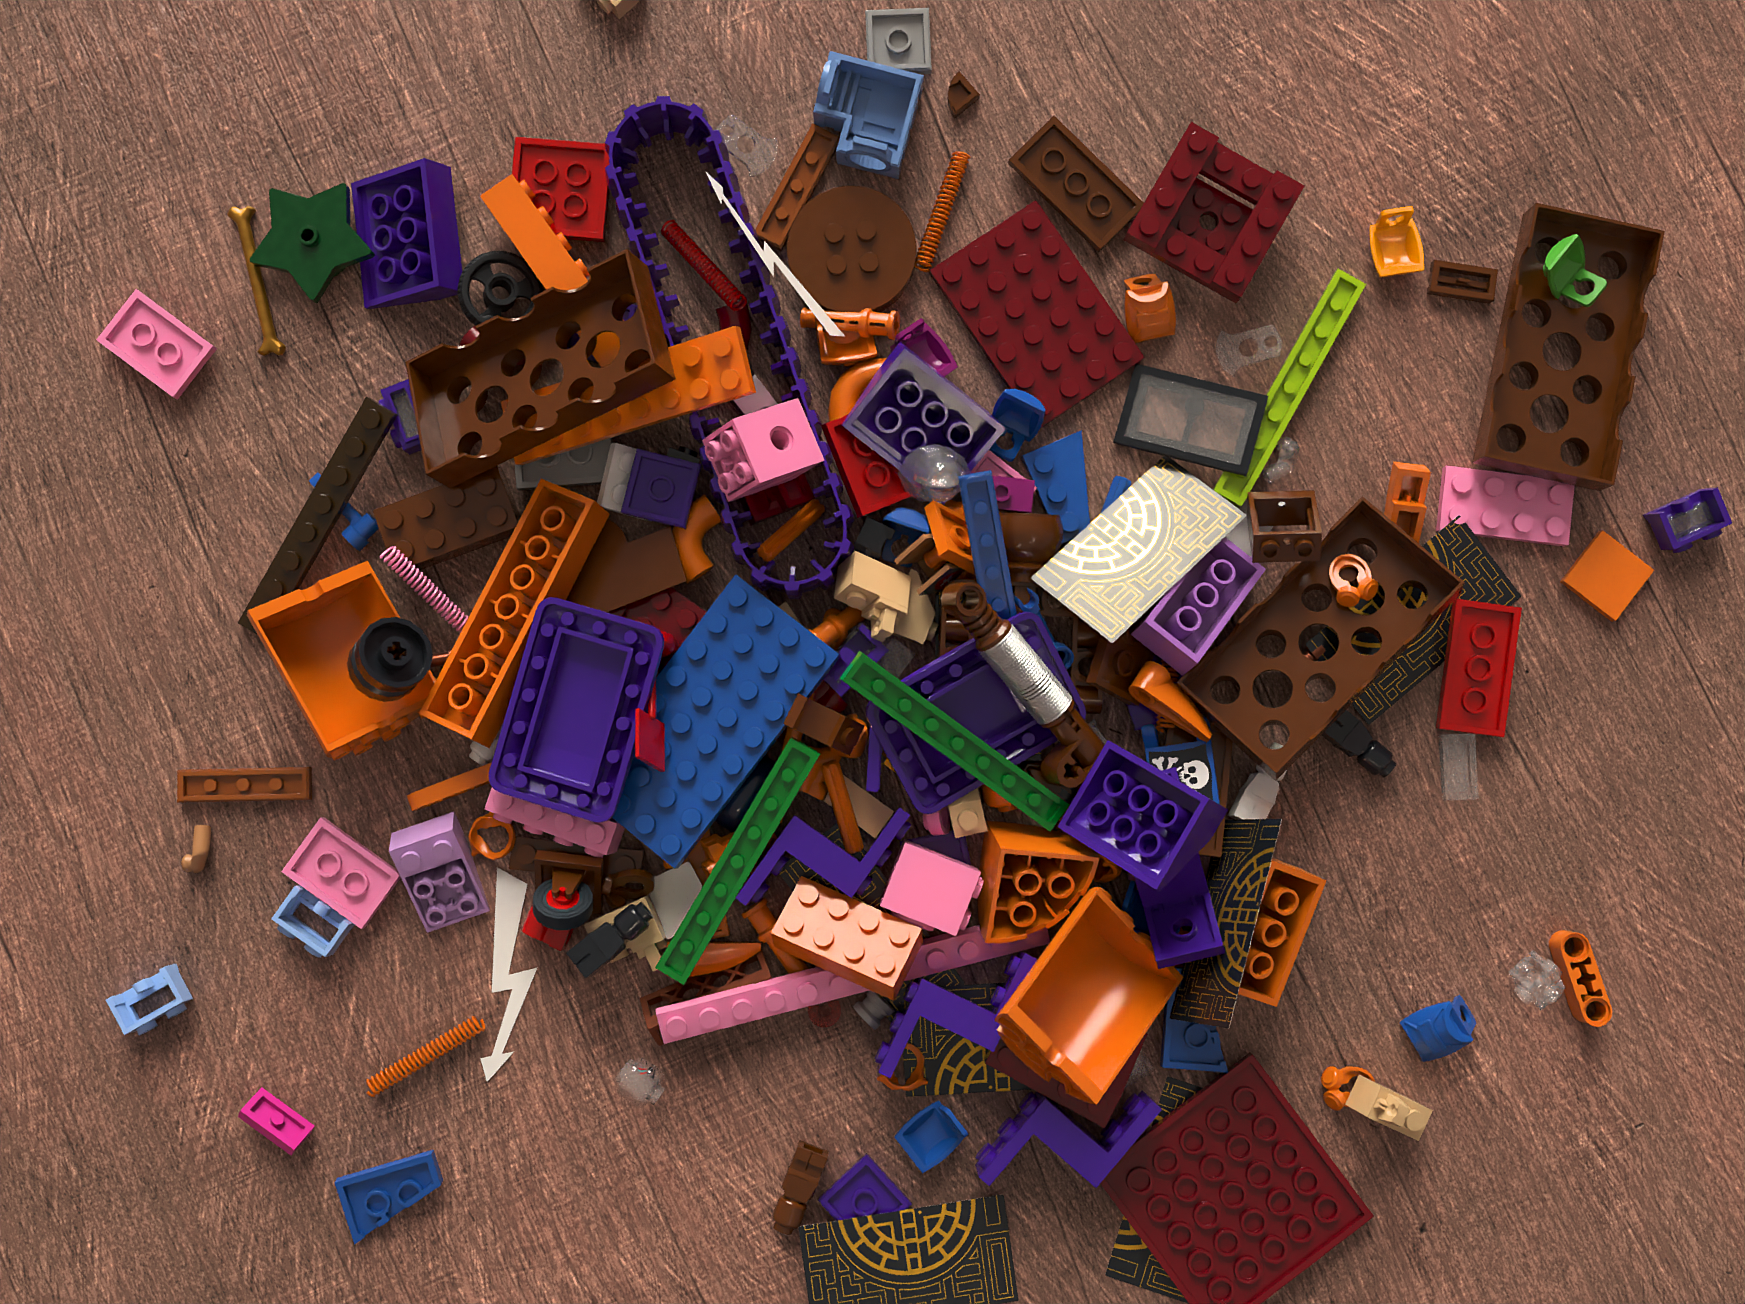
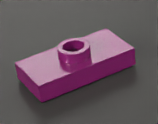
M993 476L999 511L1032 513L1035 480Z

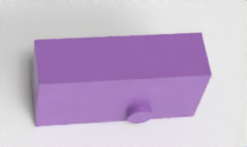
M1224 537L1148 610L1131 635L1183 676L1198 664L1266 569L1259 563H1252V558Z

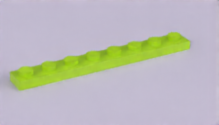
M1337 269L1266 394L1269 397L1247 476L1223 471L1213 488L1215 492L1237 508H1241L1248 497V492L1253 488L1366 286V283L1340 269Z

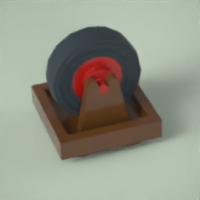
M537 850L534 858L535 893L533 895V913L537 921L550 929L570 930L580 927L588 921L592 913L601 914L603 909L601 886L603 883L604 858Z

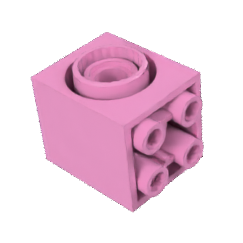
M798 398L734 418L702 440L705 446V454L714 467L719 487L725 493L728 502L793 480L824 461Z
M904 839L881 895L880 906L891 910L890 914L922 929L934 931L937 928L956 936L959 929L965 930L971 916L970 908H967L971 897L978 898L984 880H982V877H979L981 872L977 867Z

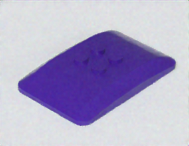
M549 597L541 601L534 615L489 770V782L493 789L500 793L592 822L601 823L611 819L617 810L635 754V709L640 708L647 713L648 703L655 684L664 648V637L661 631L652 625L560 598Z
M1022 612L1007 619L1072 696L1075 709L1085 720V706L1039 616L1032 612ZM974 638L900 680L1015 765L1058 741L1048 728L1041 727L1035 721L1033 716L1025 709L1020 700L1017 699L1015 694L997 675L991 665L980 655L975 647L976 641ZM868 702L865 713L867 720L910 801L919 812L923 814L935 813L984 784L874 703Z

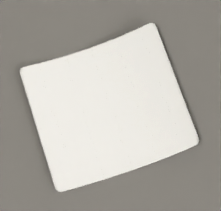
M690 862L681 864L678 869L673 868L654 877L655 887L652 893L649 894V897L657 911L666 939H670L675 935L702 889V884Z

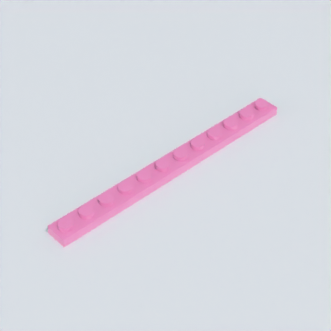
M980 925L965 928V930H958L956 936L946 933L923 939V944L904 981L1049 944L1048 930L1044 927L1028 934V938L1014 942L985 943ZM814 967L756 984H749L656 1008L655 1010L663 1043L667 1044L870 990L822 968Z

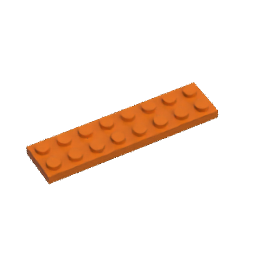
M732 326L668 347L675 380L514 457L515 465H525L756 393L741 328ZM651 359L644 360L638 368L651 362ZM561 382L534 390V392L540 396L551 394L559 387ZM594 386L587 388L582 393L580 399L589 400L593 394ZM508 399L500 401L503 413L507 408ZM537 413L529 417L525 424L526 428H533L537 421Z

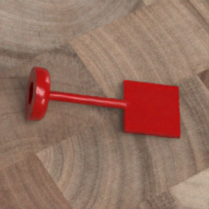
M661 631L664 637L662 657H665L674 651L675 638L672 634ZM655 680L648 703V713L640 708L635 709V757L654 769L665 772L664 723L656 719Z

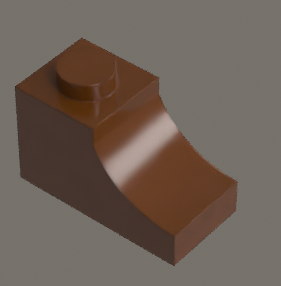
M799 693L783 723L849 756L864 728V725Z

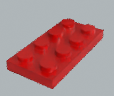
M1455 599L1453 601L1436 728L1496 737L1505 736L1521 607Z

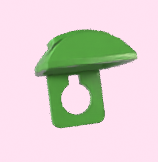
M1577 234L1562 239L1552 247L1546 257L1543 273L1547 277L1549 288L1555 298L1559 299L1562 295L1584 307H1590L1607 287V281L1583 269L1585 267V251L1583 242ZM1574 281L1579 283L1590 281L1595 285V288L1590 294L1579 295L1572 284Z

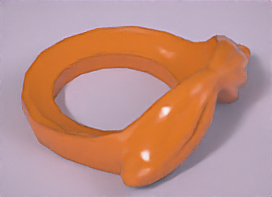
M492 812L475 819L468 835V841L472 848L471 855L475 857L477 854H481L492 860L505 857L514 848L516 838L513 825L494 819V813ZM502 826L509 834L508 844L502 851L493 852L483 838L477 834V830L480 828L488 829L489 827Z
M907 1043L905 1049L915 1054L917 1065L910 1078L907 1079L906 1084H899L894 1072L891 1078L881 1074L877 1077L878 1081L884 1083L892 1090L902 1089L905 1091L915 1090L922 1085L928 1084V1081L924 1078V1056L920 1049L913 1044Z

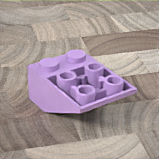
M454 811L391 833L390 856L427 933L490 910L467 839Z

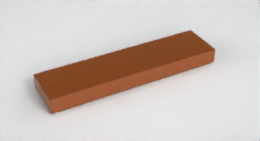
M812 123L755 229L759 241L763 243L765 241L769 246L782 252L788 241L794 219L809 202L837 150L839 136Z
M312 767L177 770V803L312 800Z

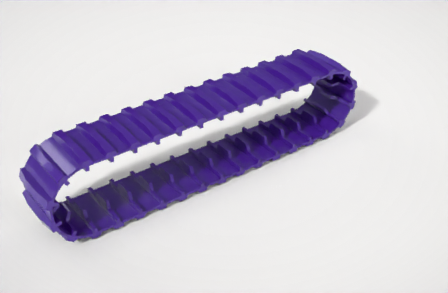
M657 96L656 102L647 103L640 107L633 104L624 110L625 117L615 131L608 132L605 149L610 164L605 167V177L612 196L616 200V210L622 226L626 230V240L630 251L648 266L667 346L670 347L680 344L681 339L690 336L687 325L675 327L673 322H667L666 317L672 316L670 309L679 306L680 303L676 294L665 297L663 291L657 292L656 287L662 286L660 279L670 275L666 264L654 266L652 259L648 261L646 259L652 256L650 249L659 245L656 233L644 235L641 228L636 230V228L642 226L640 218L649 215L646 203L634 205L631 199L632 195L629 189L639 184L635 172L623 174L624 169L631 170V163L638 164L639 162L638 155L634 151L635 148L640 144L644 148L650 147L652 145L650 137L665 133L666 140H671V138H674V132L685 134L684 139L689 147L694 142L698 147L704 143L707 147L697 151L700 163L712 162L713 169H716L718 175L714 179L723 187L724 196L726 198L730 197L728 199L729 203L758 244L759 240L754 227L749 223L748 207L744 197L739 192L738 178L735 169L729 161L727 146L720 131L712 130L704 110L694 103L691 106H686L681 103L672 102L670 96ZM708 181L711 194L716 193L711 182ZM729 208L718 212L721 224L732 222L734 228L740 227ZM741 228V230L737 231L739 238L728 244L731 254L742 252L744 258L751 257L752 261L748 262L749 269L739 273L742 284L752 282L754 288L760 286L762 290L759 293L760 299L749 304L751 313L763 312L764 318L771 316L773 323L769 324L770 330L760 334L762 345L773 343L775 348L779 346L782 348L783 355H780L781 361L770 365L772 374L783 373L785 378L792 377L794 386H791L790 393L781 396L782 403L796 398L799 399L824 458V461L816 465L815 468L822 466L826 480L823 481L822 486L812 490L815 498L823 495L826 498L833 497L837 512H834L833 517L823 520L825 528L836 526L837 529L843 527L842 542L835 541V543L825 541L823 547L826 550L835 552V559L825 570L815 559L811 560L810 563L818 574L801 581H796L795 566L790 567L789 582L771 578L770 574L776 566L773 560L768 562L766 566H762L760 570L754 567L748 558L754 557L753 553L757 552L761 543L758 542L750 545L748 542L742 543L737 529L743 527V522L752 519L751 513L746 511L738 514L737 510L731 511L725 493L719 487L714 467L705 454V446L700 448L699 456L704 469L715 476L710 480V489L714 499L725 506V509L721 511L720 518L725 531L735 535L736 540L731 544V551L735 561L741 565L748 566L752 572L751 581L753 585L761 591L772 588L787 593L789 599H800L804 592L812 591L819 587L827 590L834 585L833 576L837 573L838 566L854 552V546L847 538V530L852 527L854 517L851 508L847 504H841L839 498L843 493L840 477L836 473H830L829 468L833 462L830 447L825 441H819L822 433V424L817 412L809 410L812 396L808 383L804 379H798L802 370L801 362L795 349L789 347L791 342L790 330L783 316H779L781 310L780 301L774 287L769 285V269ZM698 411L693 412L689 417L692 435L699 443H703L702 440L712 434V430L721 427L718 418L706 420L705 416H699Z

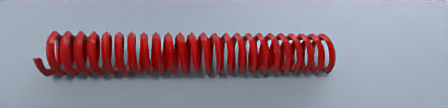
M675 220L666 221L661 229L662 236L685 258L689 265L697 271L700 277L709 284L712 290L718 294L732 311L741 310L747 303V298L744 297V294H741V291L729 281L714 262L690 239L687 233L678 226V223H675ZM742 297L737 304L733 305V303L737 302L739 298ZM744 300V303L739 308H734L739 306Z

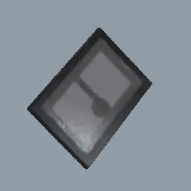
M1135 364L1113 443L1247 476L1269 396Z

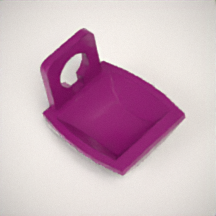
M922 318L895 336L894 344L890 346L891 351H893L901 341L944 377L958 368L946 344Z

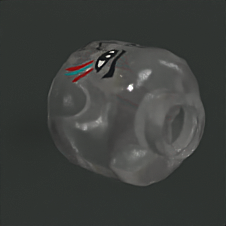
M643 1057L635 1061L630 1058L615 1078V1081L618 1083L617 1093L637 1108L644 1107L648 1102L654 1105L665 1091V1088L661 1086L664 1080V1073Z

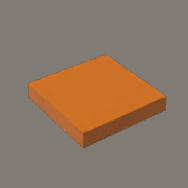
M1601 530L1591 540L1560 583L1613 622L1625 610L1654 572V569L1605 531Z

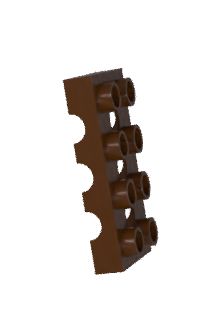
M1535 203L1523 214L1472 463L1601 491L1615 484L1623 440L1619 439V424L1626 406L1632 399L1636 376L1631 374V364L1635 350L1644 338L1648 313L1644 312V299L1648 286L1657 273L1665 231ZM1574 234L1579 235L1585 251V267L1583 269L1607 281V287L1590 307L1570 308L1554 297L1549 288L1547 277L1543 273L1544 264L1539 262L1535 256V246L1537 243H1546L1553 247L1566 237ZM1600 257H1609L1616 262L1619 269L1617 279L1605 278L1598 269ZM1590 282V283L1592 284V288H1593V290H1594L1595 285H1594L1592 282ZM1532 304L1542 311L1544 321L1541 327L1529 326L1524 321L1522 316L1524 305ZM1588 318L1598 319L1605 325L1606 338L1604 341H1595L1588 336L1585 328ZM1556 333H1565L1575 339L1580 348V358L1573 368L1569 370H1556L1547 364L1543 357V345L1549 336ZM1512 366L1524 367L1530 373L1531 385L1528 390L1518 389L1511 383L1509 374ZM1576 380H1584L1592 386L1594 398L1591 404L1581 403L1574 396L1573 385ZM1541 396H1555L1566 406L1568 417L1566 424L1561 430L1554 433H1545L1537 429L1532 423L1530 409L1533 402ZM1500 428H1509L1518 436L1519 445L1515 452H1506L1498 445L1497 433ZM1564 442H1572L1579 447L1582 458L1577 467L1566 464L1561 458L1560 450Z
M625 249L588 268L587 271L590 274V278L583 286L572 290H560L551 287L531 297L534 307L528 314L518 318H503L496 315L476 326L479 335L473 342L462 346H450L441 343L406 361L426 475L449 488L454 487L675 380L648 266L631 251ZM637 303L638 306L634 315L628 320L623 321L626 309L630 305ZM581 331L579 341L573 347L567 349L571 336ZM604 332L615 333L620 340V350L615 360L603 368L592 367L587 358L596 347L597 336ZM526 358L521 372L513 376L516 364ZM651 359V362L638 368L644 360ZM547 360L559 361L564 371L559 387L551 394L545 396L535 394L532 385L541 374L542 363ZM471 385L469 396L459 403L461 393L466 387ZM594 386L593 394L589 400L580 399L582 393L587 388ZM493 387L504 388L508 395V405L505 412L496 421L490 423L482 422L478 418L477 413L484 407L487 401V390ZM537 413V421L533 428H526L525 424L529 417ZM482 440V447L477 455H470L473 446Z
M1362 496L1330 528L1327 536L1321 543V561L1296 562L1284 574L1274 591L1259 604L1255 603L1237 621L1235 628L1229 636L1215 649L1209 650L1198 664L1177 682V686L1193 701L1199 711L1276 781L1461 594L1465 582ZM1359 544L1367 545L1374 550L1376 559L1368 567L1372 579L1378 582L1385 595L1382 607L1370 615H1360L1354 613L1348 607L1340 605L1336 600L1337 591L1331 585L1329 578V568L1332 561L1340 555L1347 554L1353 546ZM1345 567L1339 572V577L1349 583L1355 581L1358 576V571L1353 567ZM1405 587H1416L1424 593L1426 603L1419 608L1409 609L1399 602L1397 594ZM1311 590H1321L1329 596L1331 604L1323 611L1314 612L1304 606L1302 598ZM1311 625H1326L1336 633L1339 646L1337 652L1330 659L1312 661L1306 658L1300 651L1298 644L1300 634ZM1359 633H1371L1378 638L1381 647L1372 655H1361L1354 650L1351 643L1352 639ZM1274 635L1283 640L1286 648L1280 656L1267 658L1258 652L1256 647L1258 641L1264 636ZM1279 671L1290 679L1293 687L1292 696L1283 706L1268 708L1261 705L1255 699L1252 690L1253 683L1263 672ZM1314 679H1325L1333 685L1335 694L1328 701L1316 702L1308 697L1305 690L1307 684ZM1221 681H1230L1239 688L1240 694L1234 702L1220 704L1211 696L1213 686ZM1268 725H1279L1287 731L1289 736L1288 742L1281 748L1270 749L1260 741L1259 734L1262 729Z

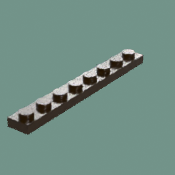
M369 397L364 399L240 617L238 624L257 634L247 617V611L299 589L398 414Z

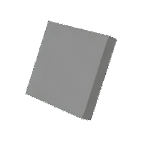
M929 8L865 10L867 61L917 74H931Z

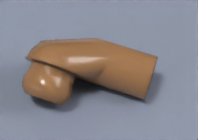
M194 826L192 855L186 854L181 861L182 869L185 872L193 871L196 874L205 868L211 843L210 826Z

